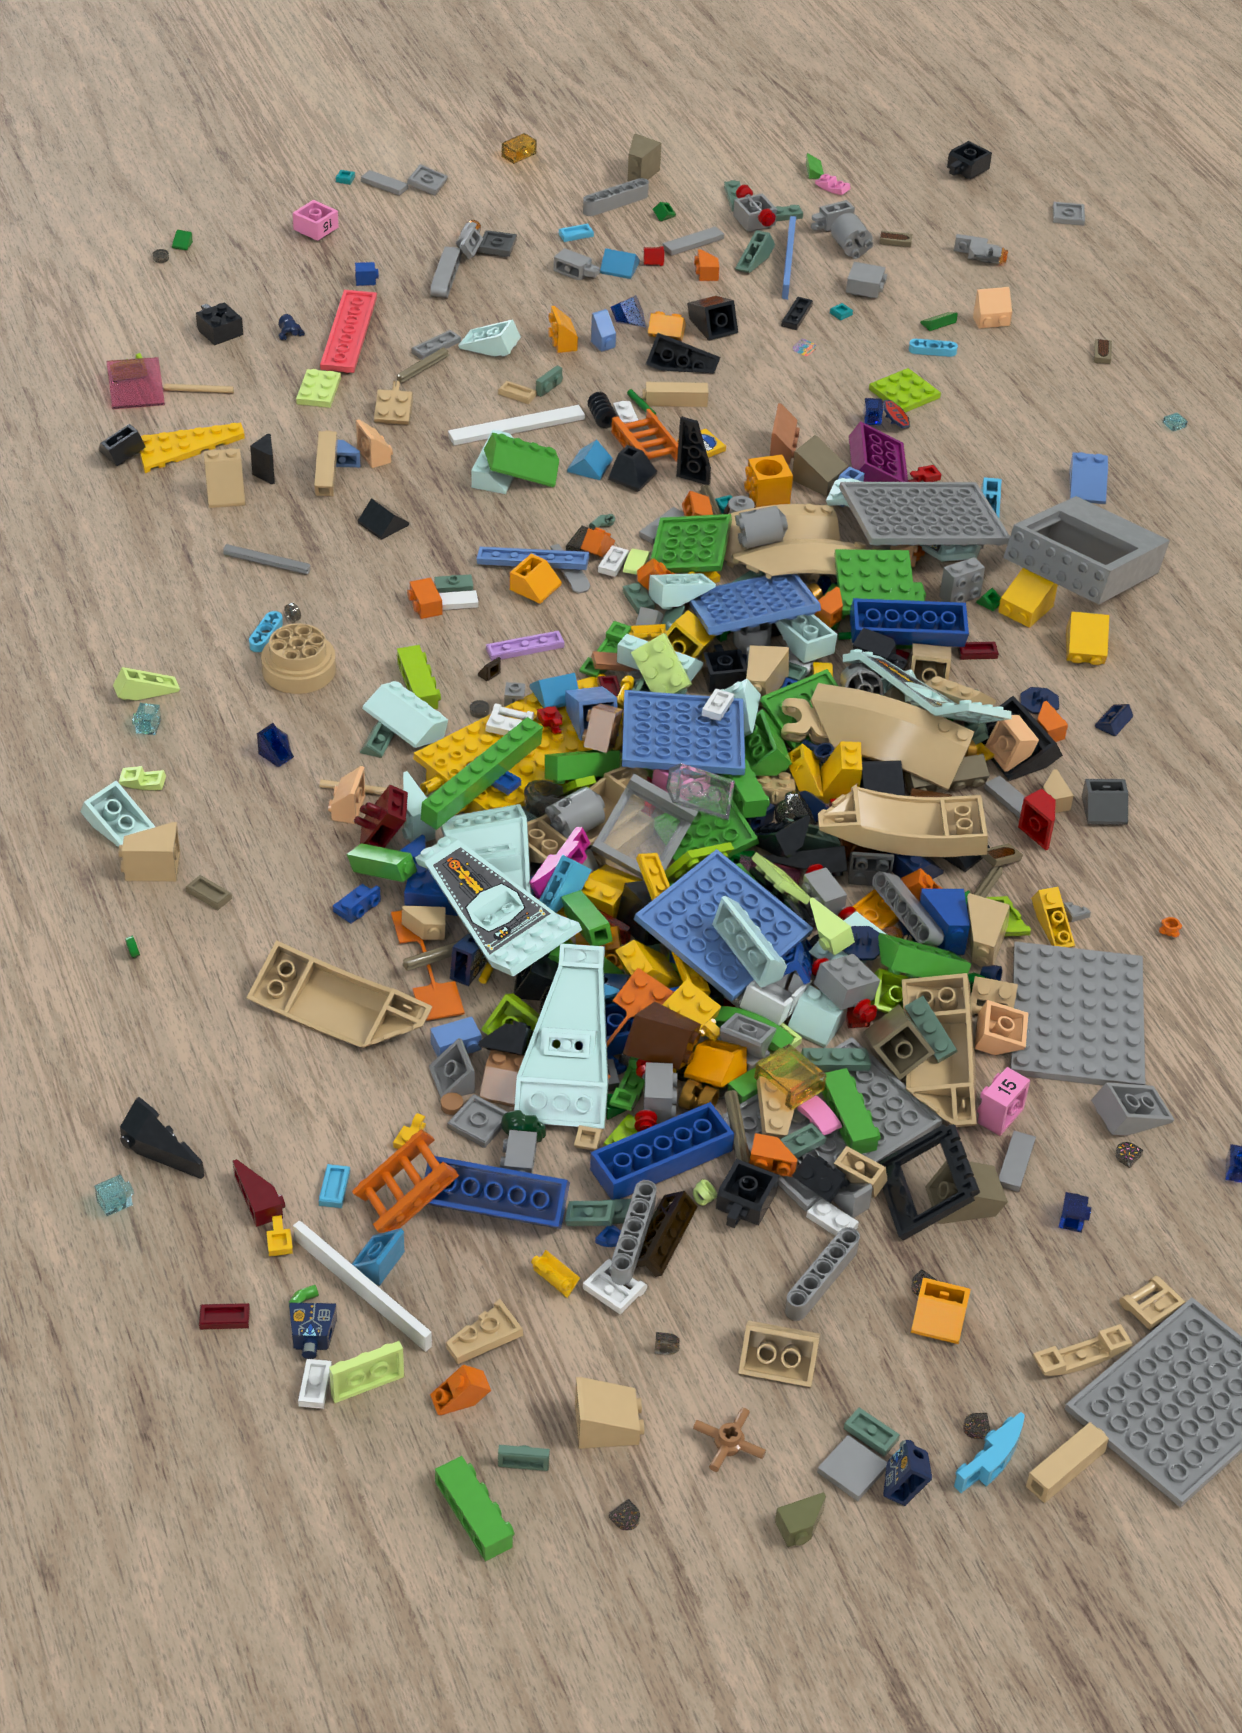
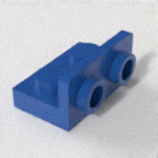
M364 884L359 885L333 905V912L352 924L381 902L380 887L376 885L370 889Z

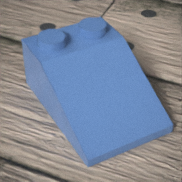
M1072 452L1069 468L1070 499L1077 496L1090 503L1106 504L1107 455Z

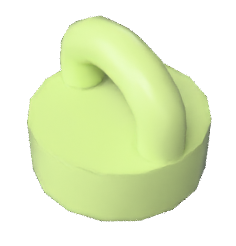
M702 1179L693 1189V1197L697 1204L705 1206L717 1198V1191L709 1181Z

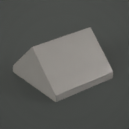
M735 1013L720 1027L721 1041L747 1047L748 1054L763 1059L777 1028Z
M458 1038L429 1065L441 1098L447 1093H457L461 1096L475 1093V1071L462 1039Z

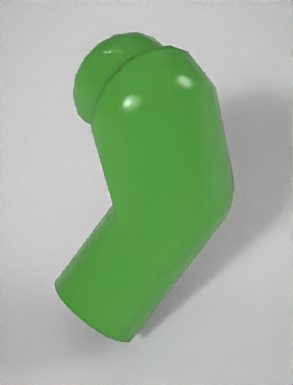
M316 1285L296 1291L289 1300V1303H302L319 1296Z

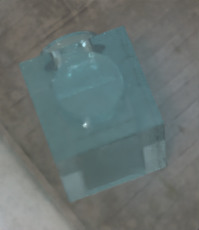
M139 704L137 712L132 717V724L135 725L136 733L156 735L161 722L160 705Z
M120 1174L94 1186L96 1200L106 1216L133 1205L131 1197L134 1194L130 1182H125Z

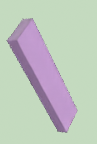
M559 631L486 644V651L491 661L498 657L502 660L564 648L565 642Z

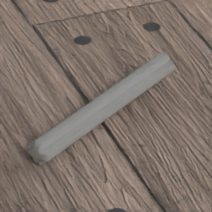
M226 544L223 548V554L303 574H309L311 570L309 563Z

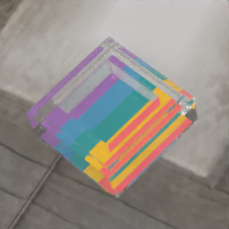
M801 339L793 346L794 352L806 357L816 350V344L805 339Z

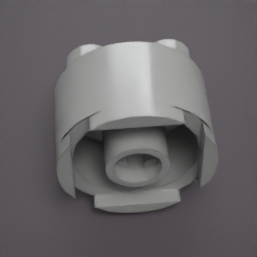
M762 623L760 626L753 628L749 626L743 627L741 630L733 632L734 645L741 649L742 654H747V647L749 645L770 646L772 623Z

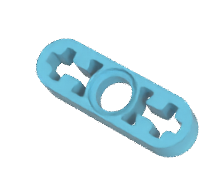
M912 339L909 343V351L913 354L953 357L957 354L958 345L952 341Z
M268 612L249 637V648L251 651L262 652L269 642L272 633L282 627L283 617L280 612Z

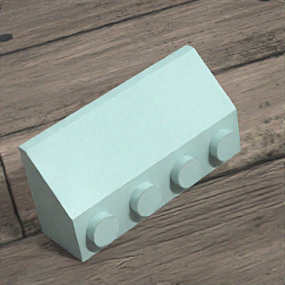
M492 430L493 433H497V434L502 433V434H505V435L508 436V437L513 438L510 433L502 432V431H499V430H498V431ZM483 447L471 470V488L506 494L514 477L491 471Z
M626 634L618 643L617 663L639 670L631 652L649 641ZM676 652L689 680L692 681L703 667V662Z
M392 681L381 685L362 708L414 748L434 743L445 736L448 719L439 711L429 706L427 702L418 698L413 692L403 687L399 682Z
M723 896L712 923L714 928L760 988L781 980L787 967L784 959L777 954L772 944L767 941L759 927L753 923L748 913L743 910L740 904L727 896Z

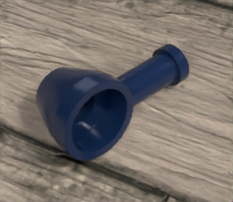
M806 739L801 743L813 751L817 760L822 764L827 761L834 751V747L830 743L815 745Z
M998 965L983 966L980 975L987 979L1001 981L1003 970Z

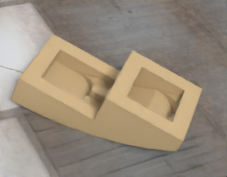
M579 1125L574 1147L593 1151L597 1150L603 1129Z

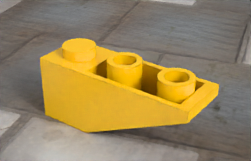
M801 744L788 753L792 762L789 765L790 771L799 792L808 791L821 799L823 798L819 761L813 751L804 744Z
M1059 887L1038 890L1031 899L1036 917L1051 945L1075 947Z

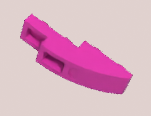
M576 827L556 855L549 854L529 883L537 898L540 899L562 855L580 864H583L586 860L585 850L590 845V841L583 827Z

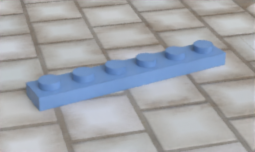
M479 547L477 564L517 566L530 554L547 560L552 568L587 570L589 552Z

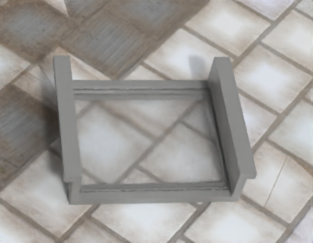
M633 774L599 836L592 845L591 851L600 854L644 879L636 860L637 855L658 853L665 871L699 810L640 776Z

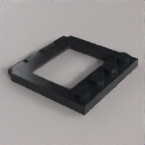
M943 1124L877 1162L886 1167L888 1181L882 1189L898 1237L903 1241L975 1201L974 1196L980 1193L955 1124L949 1126ZM940 1144L958 1193L918 1215L901 1165Z

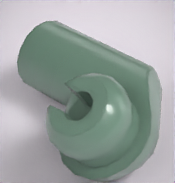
M613 514L600 515L589 524V528L594 530L595 527H610L615 522V516Z

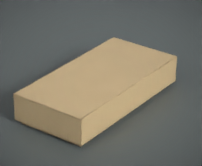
M506 381L498 389V394L529 404L537 396V391Z

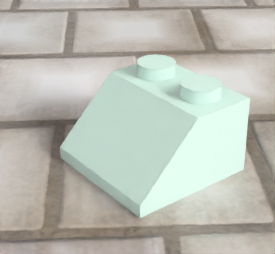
M809 985L799 998L788 1027L802 1038L826 1048L846 1021L847 1008L840 1010L821 990Z

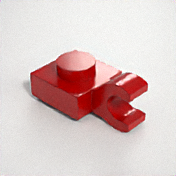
M934 465L918 467L917 471L910 472L913 479L908 480V482H921L922 480L924 482L939 481L942 474Z
M556 706L537 709V717L543 727L549 726L553 734L562 733L559 725H562L563 717Z

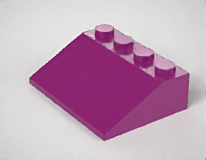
M860 421L849 435L852 468L864 473L863 482H908L903 442Z

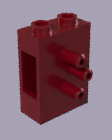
M389 785L375 804L367 802L360 807V812L366 814L364 818L356 816L354 819V823L361 826L360 844L382 848L387 846L406 822L408 792Z

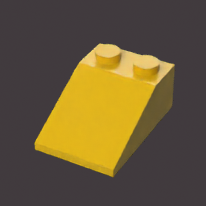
M605 864L589 874L581 890L606 920L613 923L618 914L625 883L642 881V879Z

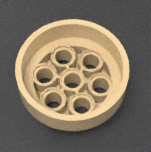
M295 623L278 628L270 636L269 642L261 654L262 674L265 681L271 687L285 693L304 694L317 691L328 685L336 673L335 650L332 644L326 640L323 632L312 625Z

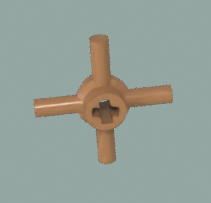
M742 1407L733 1423H725L719 1429L696 1420L693 1429L713 1437L718 1448L709 1465L712 1471L718 1472L726 1456L736 1455L740 1450L760 1459L764 1458L766 1450L745 1441V1436L741 1431L750 1414L748 1409Z

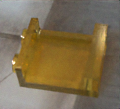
M790 1044L777 1049L773 1054L760 1059L756 1063L754 1078L757 1080L759 1076L765 1077L786 1095L785 1106L790 1110L824 1091L827 1074Z

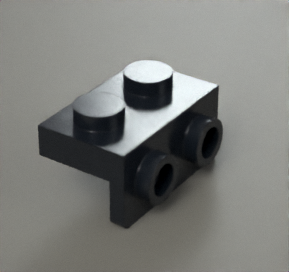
M807 1154L792 1177L831 1203L843 1186L847 1188L849 1185L844 1179L846 1174L836 1167L831 1170L826 1166L828 1162L819 1155H816L814 1158Z

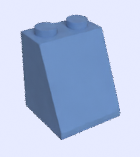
M603 686L565 691L566 711L580 741L582 740L584 730L588 728L589 722L586 721L589 709L592 710V707L600 703L618 708L617 697Z

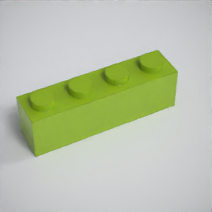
M420 645L397 648V664L407 690L413 692L422 701L427 702L433 709H438V701L441 700L440 690L436 689L435 677H431V666L427 664L426 653L422 652Z

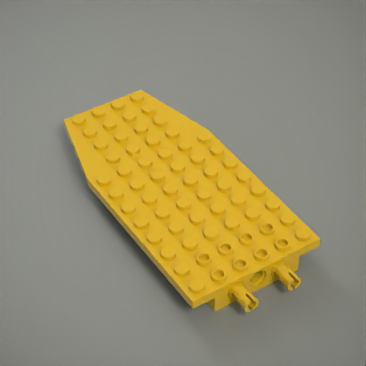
M592 676L577 680L579 689L598 687L596 677ZM534 693L505 707L526 713L527 711L534 712L533 721L543 726L537 717V709H542L543 707ZM566 706L557 708L563 717L562 725H559L562 733L553 734L549 726L543 727L541 744L509 770L510 773L521 778V786L509 795L493 786H489L457 814L462 811L472 813L517 804L523 807L564 785L553 784V780L545 779V755L594 750L583 747L585 741L579 740L566 711ZM623 713L618 730L619 736H617L613 750H622ZM490 715L414 752L413 759L426 769V782L420 784V789L425 795L438 790L464 769L467 764L471 763L476 757L480 756L503 737V735L485 731Z

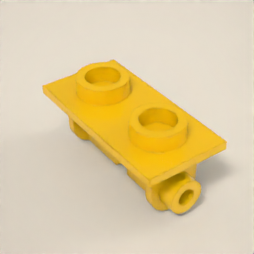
M665 624L631 626L629 635L651 641L657 636L666 633L667 630Z
M547 1250L544 1251L542 1256L536 1255L531 1261L535 1272L564 1296L569 1297L580 1279L577 1274Z

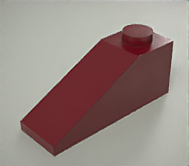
M232 1160L234 1177L255 1226L258 1227L273 1222L272 1216L282 1215L283 1219L282 1209L286 1206L282 1194L278 1195L272 1184L239 1160Z

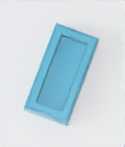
M589 224L561 228L558 232L564 242L594 237V231Z
M327 1164L319 1196V1206L342 1208L350 1176L349 1166Z

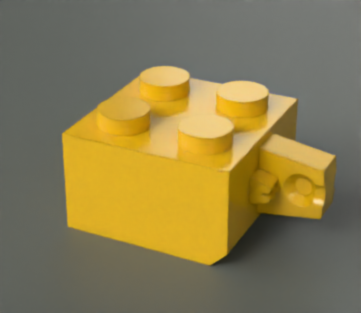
M686 979L662 1005L700 1023L699 1033H701V1036H707L715 1042L720 1037V1028L716 1025L714 1019L718 1016L721 1006Z

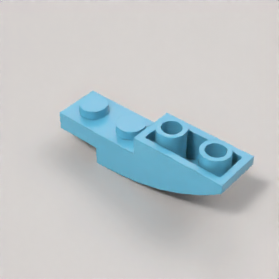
M1022 1412L1014 1418L1012 1416L1007 1418L998 1430H991L984 1438L983 1450L968 1465L965 1463L958 1468L954 1487L960 1493L964 1492L978 1480L985 1486H988L1004 1470L1011 1460L1020 1439L1025 1417Z

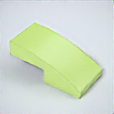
M632 548L626 559L623 572L637 575V570L648 561L650 552Z
M142 766L123 768L119 784L140 790H162L166 774L164 770L144 772Z

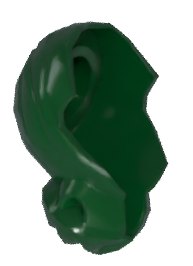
M515 1110L505 1113L501 1119L502 1129L508 1136L509 1130L537 1132V1143L541 1142L542 1138L546 1136V1126L538 1120L536 1115H525L521 1110Z

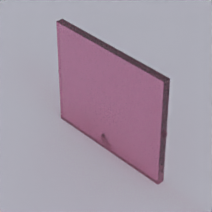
M158 357L106 361L112 409L165 405Z

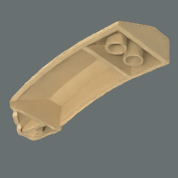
M780 504L730 513L732 523L724 560L727 561L728 566L733 568L737 563L732 561V553L746 550L739 543L738 533L741 532L735 521V516L741 512L777 506L787 519L788 529L783 541L792 539L840 541L838 518L833 506Z
M792 539L732 553L731 558L737 564L747 565L746 568L751 571L766 573L765 577L771 580L772 576L799 573L837 575L834 556L835 549H883L877 546L872 548L865 547L866 545L861 542L853 544L828 539Z
M818 683L810 700L813 708L817 711L823 731L826 732L829 743L833 745L834 749L841 741L861 742V754L863 757L875 761L901 760L902 771L947 791L974 734V731L944 717L934 716L929 711L920 707L859 689Z
M620 767L604 773V777L590 787L604 801L605 822L586 832L590 841L589 846L593 845L633 774L647 780L648 772L645 769ZM632 794L609 835L644 808L645 801ZM547 814L527 822L529 862L543 864L549 854L556 855L567 840V838L550 826L552 823Z
M856 784L851 788V792L847 795L842 794L832 802L830 808L827 810L823 809L818 813L820 831L874 850L921 857L987 855L988 834L981 795L913 797L877 792L857 787Z
M277 940L246 997L248 1000L300 1024L362 1048L423 1027L432 1009L431 1005L401 991L349 973Z
M968 974L902 979L903 1010L908 1015L904 1006L924 996L958 1051L939 1063L934 1055L906 1075V1091L950 1125L955 1124L956 1127L977 1125L975 1051Z

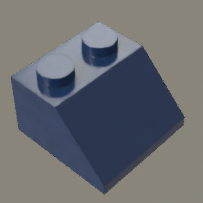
M887 852V854L894 855L892 872L900 879L920 868L930 875L932 879L944 873V870L929 857Z

